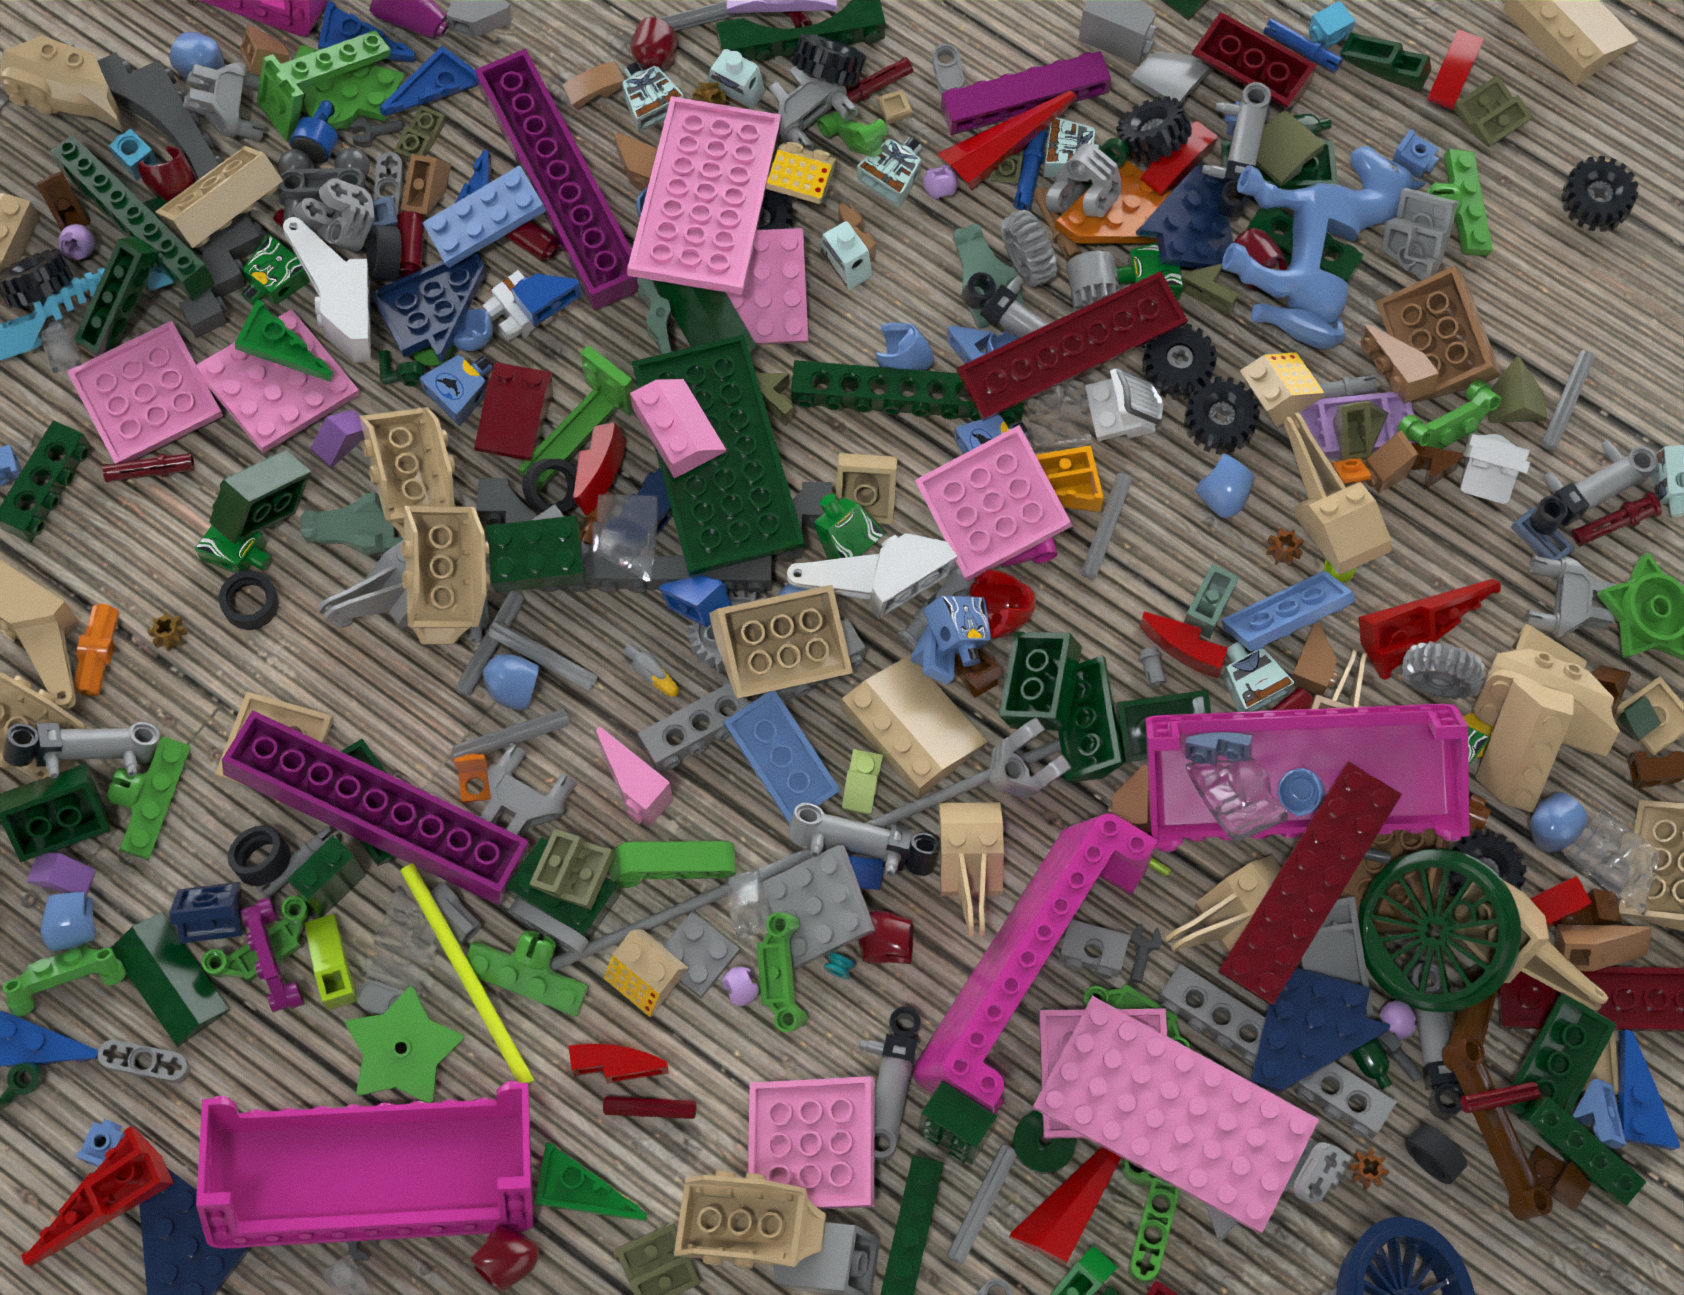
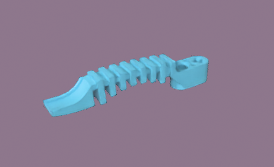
M153 266L145 285L150 291L174 282L158 267ZM105 268L97 269L98 273L93 275L91 272L85 273V278L80 280L78 277L73 278L72 283L61 287L62 289L58 292L51 293L52 295L47 298L43 297L41 302H33L35 308L31 314L1 323L0 360L33 350L42 345L39 332L46 318L54 315L55 320L62 319L58 304L63 302L67 311L73 310L71 296L76 295L79 304L87 302L84 291L89 290L93 297Z

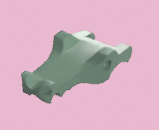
M971 224L964 229L959 228L953 233V241L963 268L962 291L969 278L978 272H985L991 275L996 283V290L1001 284L1007 287L1015 279L1017 273L1014 267L1005 265L994 256L983 237L980 225ZM973 287L976 293L980 295L985 294L982 288ZM1019 289L1015 300L1024 305L1021 290ZM968 306L979 329L987 327L988 321L979 315L983 308L973 309Z
M638 278V296L650 309L646 320L647 334L659 347L661 354L671 352L667 329L671 324L669 300L659 296L652 280Z
M365 493L356 502L342 509L323 512L305 510L300 520V533L307 543L344 544L368 556L386 552L404 540L403 537H396L395 527L390 522L385 521L380 497L377 493Z

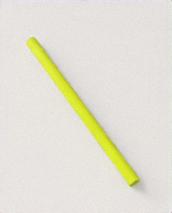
M412 863L400 870L512 1074L516 1081L528 1083L529 1085L534 1081L530 1071L415 864Z

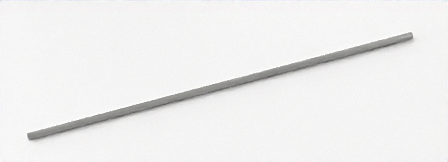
M1056 739L1024 753L1020 757L1027 766L1061 751L1060 741ZM990 769L864 824L885 828L990 782ZM823 845V849L820 853H823L824 850L827 851L833 847ZM810 847L591 941L581 955L568 951L552 958L550 967L553 971H556L622 942L631 930L643 929L648 931L786 871L812 858L810 855L811 849Z

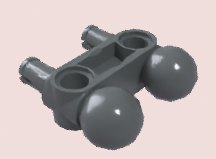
M349 147L337 154L334 168L314 169L313 160L303 150L292 149L281 155L278 162V172L283 181L278 186L280 190L279 202L284 206L283 223L288 218L295 217L294 207L302 200L312 198L323 202L319 195V188L332 178L366 190L365 179L370 170V161L367 155L358 148Z

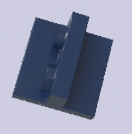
M240 882L178 889L169 911L171 925H177L180 944L243 935L244 930L239 908V900L242 894Z

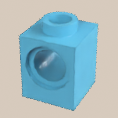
M1339 0L1312 15L1308 31L1315 43L1319 41L1323 43L1324 48L1328 49L1349 37L1353 31L1355 19Z
M131 128L124 134L118 135L113 143L109 145L115 160L136 181L141 178L138 171V162L144 160V163L150 166L158 164L153 150Z

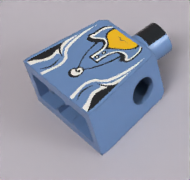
M940 596L923 609L941 651L944 653H959L962 664L965 667L973 666L980 662L977 650L990 642L991 639L984 597Z

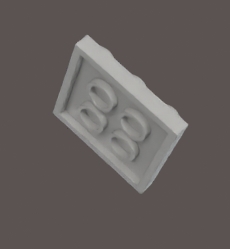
M837 845L820 853L818 857H812L762 882L772 912H785L796 916L799 920V929L793 933L790 939L792 968H800L875 931L844 845Z

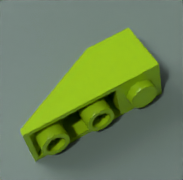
M335 914L305 922L314 974L322 1003L328 1010L357 1002V993Z

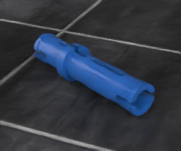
M1271 18L1266 24L1270 27H1265L1263 34L1306 56L1309 61L1322 65L1332 73L1339 69L1340 66L1337 64L1342 63L1343 57L1324 48L1323 43L1311 41L1279 23L1274 18Z
M1042 130L1028 143L1026 150L1023 151V167L1013 206L1021 211L1025 210V205L1027 211L1031 209L1038 171L1045 158L1043 150L1048 135L1045 130Z

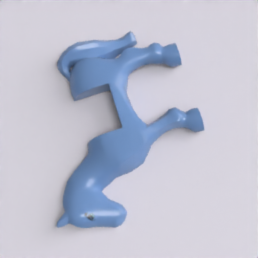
M1368 146L1359 147L1351 153V164L1361 178L1363 190H1352L1338 184L1317 183L1296 190H1282L1265 181L1259 169L1251 165L1246 166L1242 171L1237 185L1239 193L1253 196L1261 208L1280 207L1294 210L1293 250L1291 264L1287 270H1274L1262 266L1249 256L1245 246L1237 243H1231L1223 256V270L1238 274L1241 282L1255 285L1275 298L1287 297L1289 304L1287 308L1262 303L1253 305L1251 316L1254 322L1272 323L1294 339L1321 350L1332 349L1344 341L1345 330L1340 315L1345 309L1348 284L1342 278L1319 269L1326 231L1355 242L1362 229L1387 222L1397 216L1402 189L1418 190L1427 183V181L1413 179L1408 169L1382 157L1373 148Z

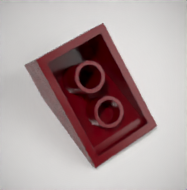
M495 362L487 385L474 446L475 451L532 461L553 396L552 372Z

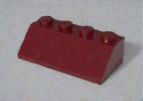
M1221 11L1191 54L1245 85L1253 82H1260L1266 85L1271 92V99L1286 108L1291 107L1300 100L1312 82L1317 65Z

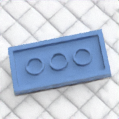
M519 165L422 223L444 263L450 268L547 210Z
M1324 570L1221 619L1224 630L1252 652L1264 648L1274 640L1291 635L1297 629L1314 624L1320 618L1343 610L1346 606L1354 603L1355 598L1353 591Z
M776 691L766 693L722 722L788 824H791L793 812L797 805L812 803L818 806L841 791Z

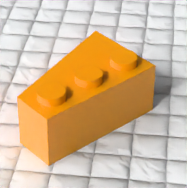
M1091 445L1036 455L1063 508L1101 512L1104 498Z

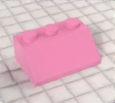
M684 379L655 380L630 393L634 412L674 478L726 452V448Z

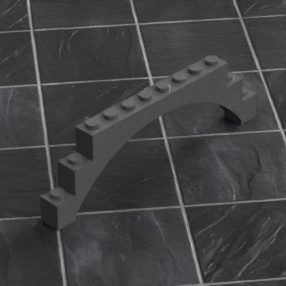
M117 52L97 61L116 104L147 120L166 135L183 152L197 180L223 162L219 154L213 155L211 149L214 146L208 134H201L198 129L201 127V123L194 111L189 113L188 109L183 108L185 94L182 89L176 90L174 84L177 81L170 68L164 69L160 60H157L138 70L132 71L128 61L122 62ZM251 211L244 214L239 213L231 219V225L223 230H216L209 236V241L204 244L202 261L205 263L215 284L192 301L187 296L184 301L179 303L182 314L195 338L227 324L223 313L228 310L221 297L245 286L242 277L244 275V267L240 260L254 254L261 245L260 238L264 237L258 222L252 223L248 217L251 215Z
M508 478L478 479L477 514L480 522L495 525L502 522L530 521L537 517L513 493ZM802 482V490L792 500L801 532L802 526L815 529V520L825 513L820 506V500L826 495L832 494V482ZM585 544L590 551V554L583 558L586 583L539 589L546 592L556 591L557 588L570 589L574 592H584L587 589H599L602 592L628 589L634 593H642L646 590L660 591L659 587L662 584L703 574L714 580L719 579L728 589L727 594L730 591L732 593L735 591H747L751 594L753 592L762 594L772 589V558H778V560L785 562L793 561L795 558H802V548L689 576L684 555L659 557L626 555Z

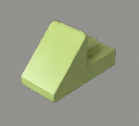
M853 749L850 768L847 771L842 810L872 815L883 760L882 754Z

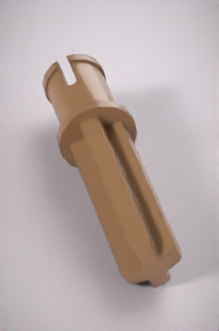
M1041 187L1034 191V198L1053 233L1052 240L1059 245L1066 262H1068L1077 254H1082V251L1077 243L1054 228L1055 222L1061 216V213H1050L1048 211L1046 196L1049 190L1047 187Z

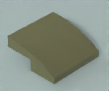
M1499 75L1458 100L1453 108L1463 123L1487 147L1533 118L1519 95L1513 97Z
M1284 110L1264 126L1256 165L1282 186L1301 173L1303 164L1322 152L1325 143Z
M554 829L529 885L563 901L591 910L616 854L611 849L585 842L580 836Z
M673 1221L615 1248L634 1295H678L701 1284L690 1257L674 1256L677 1229Z

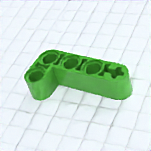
M728 841L626 842L619 844L613 852L616 855L610 866L611 880L617 883L619 888L637 886L643 879H723L736 875L734 844Z
M1124 1159L1121 1167L1123 1176L1133 1183L1149 1187L1128 1264V1274L1132 1281L1145 1285L1150 1283L1160 1270L1180 1190L1147 1171L1142 1173L1132 1171L1129 1161ZM1156 1198L1165 1200L1168 1205V1211L1165 1213L1156 1212L1152 1207V1200ZM1147 1229L1157 1231L1160 1236V1242L1155 1245L1149 1244L1144 1239V1231ZM1145 1252L1152 1253L1147 1262V1268L1151 1269V1271H1148L1145 1275L1140 1274V1268L1136 1265L1142 1262Z

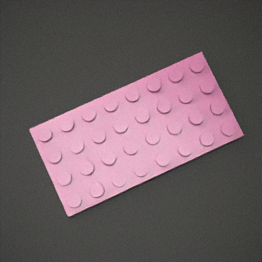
M671 96L627 268V276L742 295L765 195V187L781 121L780 114Z
M1094 996L1091 997L1032 1107L1259 1234L1265 1229L1319 1121L1313 1115Z

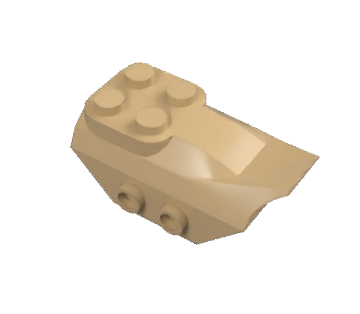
M44 36L34 38L3 51L0 62V82L9 95L11 102L19 106L29 105L45 115L56 114L58 111L74 115L93 117L122 133L124 132L120 120L123 118L93 53Z
M428 407L359 416L365 440H363L364 456L366 458L370 457L372 465L369 467L371 483L377 485L385 521L390 522L403 539H405L404 506L455 507L452 473L455 471L453 456L448 455L446 450L448 446L447 433L445 429H441L439 419Z
M404 506L405 540L402 542L401 553L402 557L406 558V571L402 575L403 588L407 589L408 627L415 631L420 644H455L466 630L472 627H479L486 589L490 585V575L486 571L485 559L489 556V544L485 541L484 530L475 507Z
M1531 648L1497 653L1471 708L1480 721L1493 727L1495 726L1512 680L1516 678L1574 695L1573 717L1562 745L1586 754L1590 753L1607 757L1620 731L1615 723L1611 709L1614 697L1588 670L1581 668L1575 663L1564 662L1552 657L1549 653L1538 652Z
M0 672V767L6 770L10 766L34 781L48 777L49 772L46 766L36 767L35 758L29 765L23 767L12 766L4 760L2 755L8 729L20 723L30 725L34 729L36 723H59V729H86V725L55 704L56 698L48 692L40 689L37 693L30 689L32 684L24 678L16 675L13 679ZM59 760V772L68 770L74 760Z
M716 1171L715 1176L700 1175L685 1178L674 1256L702 1258L704 1264L722 1266L723 1260L734 1261L733 1266L748 1269L753 1268V1263L796 1267L802 1259L821 1252L826 1213L822 1212L811 1202L807 1196L806 1188L768 1181L761 1174L746 1173L745 1178H738L732 1172Z

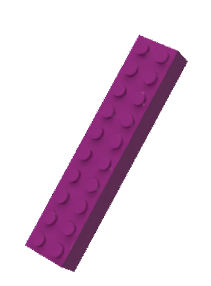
M526 48L475 69L478 87L518 165L523 169L547 211L543 213L555 237L558 238L559 244L593 310L595 311L638 292V277L627 276V268L632 250Z
M254 710L251 711L222 758L223 775L410 864L414 863L416 867L498 906L507 892V885L527 856L528 840Z

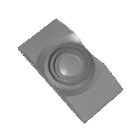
M1355 897L1339 898L1300 960L1301 969L1369 987ZM1369 993L1364 1018L1374 1020L1371 995Z

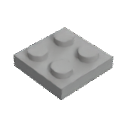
M694 912L687 916L663 945L664 948L689 968L679 982L701 999L740 952L738 946Z

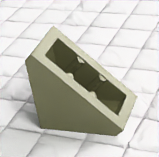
M1517 355L1491 388L1493 392L1501 397V402L1495 410H1489L1487 413L1489 423L1547 420L1544 392L1519 355Z
M1368 400L1339 405L1332 423L1342 460L1363 459L1372 455L1374 446L1389 414L1387 411Z

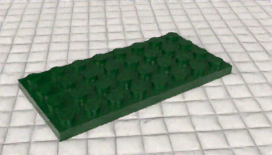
M745 334L632 361L638 389L655 380L684 379L726 448L725 453L674 478L654 445L689 576L805 547Z

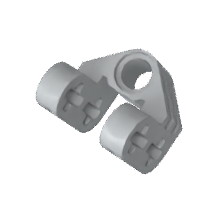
M1089 143L1082 144L1055 176L1056 182L1049 189L1046 196V207L1050 213L1063 214L1083 193L1085 186L1082 184V181L1091 179L1093 185L1084 196L1083 211L1086 216L1103 217L1121 193L1122 182L1117 164L1094 145Z
M335 178L328 180L319 188V195L323 202L306 198L294 207V216L303 221L310 229L316 230L318 237L330 244L353 252H357L363 247L374 221V207L371 195L359 186Z
M1037 717L1027 722L992 749L989 779L991 785L997 791L1028 799L1071 768L1064 756L1061 755L1032 777L1029 775L1030 770L1015 752L1045 730Z
M1310 1138L1284 1191L1290 1189L1294 1184V1193L1299 1199L1316 1204L1324 1198L1329 1188L1332 1190L1337 1188L1352 1157L1337 1146L1326 1142L1317 1143Z

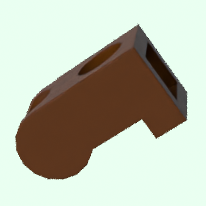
M1646 751L1634 752L1627 760L1634 789L1669 785L1681 782L1684 779V752L1674 751L1666 757L1648 759Z

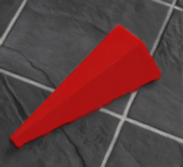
M1071 90L940 151L936 155L945 165L951 167L956 175L972 191L1011 154L1016 155L1077 99L1076 94Z
M1490 579L1358 617L1361 645L1379 677L1383 680L1389 679L1391 677L1390 672L1402 664L1403 658L1411 646L1422 642L1425 644L1431 641L1435 643L1461 623L1460 618L1467 612L1479 609L1482 606L1480 602L1492 593L1498 594L1501 591L1500 582Z
M130 1126L123 1132L125 1136L115 1148H110L104 1155L106 1159L94 1173L88 1174L58 1210L60 1214L49 1227H44L39 1233L41 1237L29 1251L21 1255L24 1265L33 1266L174 1184L162 1156L135 1127Z
M1101 1147L1011 1232L1009 1238L1065 1266L1122 1157Z

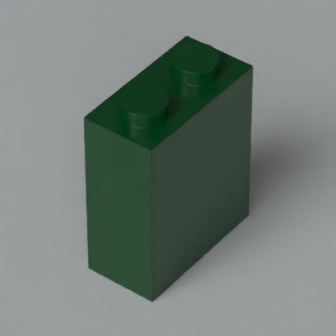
M332 835L287 880L296 894L321 918L366 875L355 856Z

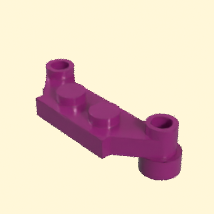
M269 896L258 900L256 905L242 909L241 915L246 927H249L250 933L246 934L248 945L252 952L256 950L259 961L255 962L257 974L260 980H266L271 994L267 995V1000L274 1013L287 1007L294 1009L304 1005V999L297 981L284 985L266 927L267 923L278 920L275 906Z

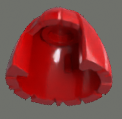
M986 570L974 579L976 582L972 583L969 594L971 595L970 597H984L991 639L1008 636L1022 628L1029 621L1035 611L1036 603L1034 592L1029 586L1021 583L1013 576L996 570Z

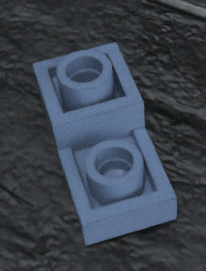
M1204 733L1187 737L1185 741V758L1197 764L1207 763L1216 765L1218 756H1224L1232 761L1242 760L1249 762L1252 753V735L1241 733Z

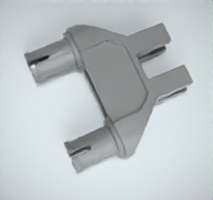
M240 62L229 64L218 70L194 64L192 72L189 71L186 84L208 92L191 88L189 95L184 97L183 108L205 115L212 126L226 137L232 138L239 135L260 142L263 136V124L241 119L239 115L242 87L245 86L258 90L260 75L249 73L245 64Z
M794 66L790 72L800 84L798 88L788 95L778 81L769 87L780 103L778 114L781 115L778 133L783 141L799 143L802 146L805 145L809 151L813 152L815 145L803 132L805 128L832 106L839 112L844 121L852 120L847 110L854 117L857 116L859 110L846 96L847 89L844 85L837 84L836 82L831 83L822 78L809 77L807 73H804V70H799L797 66Z
M1533 555L1530 566L1533 568H1530V574L1554 577L1557 581L1554 615L1529 609L1525 616V621H1528V623L1525 622L1524 625L1527 624L1537 630L1550 632L1553 638L1561 639L1581 626L1606 630L1608 623L1612 624L1614 622V616L1609 609L1592 606V601L1602 602L1597 596V592L1617 584L1594 579L1573 558L1563 557L1555 560Z
M510 743L497 765H490L487 769L491 800L480 818L497 825L504 813L513 818L506 830L523 838L529 828L561 817L565 811L563 804L578 783L571 777L567 779V775L561 773L548 795H542L513 778V772L527 753L520 747L516 749V745Z

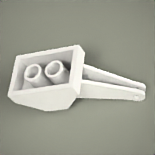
M296 217L288 218L283 224L285 237L319 296L315 297L317 326H323L324 337L352 362H371L370 280L367 259H349L345 262L303 221Z
M905 533L899 538L894 535L884 541L879 554L794 563L788 568L787 581L793 587L808 590L833 585L836 595L869 600V606L879 620L947 578L954 569L957 555L946 541ZM799 573L801 576L795 577L794 574Z

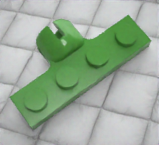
M1449 149L1444 154L1449 184L1434 183L1427 190V193L1458 201L1454 220L1458 227L1462 253L1488 256L1493 251L1474 151Z
M161 736L147 773H137L135 776H129L127 770L122 767L115 771L107 792V800L128 808L132 812L128 828L119 849L120 852L149 861L191 746Z
M525 931L519 936L513 954L505 953L477 941L471 943L466 958L477 978L575 1017L580 1014L589 985L556 973L551 969L550 962L556 944L548 935H545L542 941L539 940L540 932Z

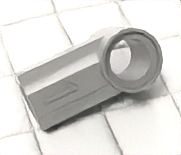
M440 882L430 893L453 935L463 944L477 934L481 924L459 903L460 900L446 884Z

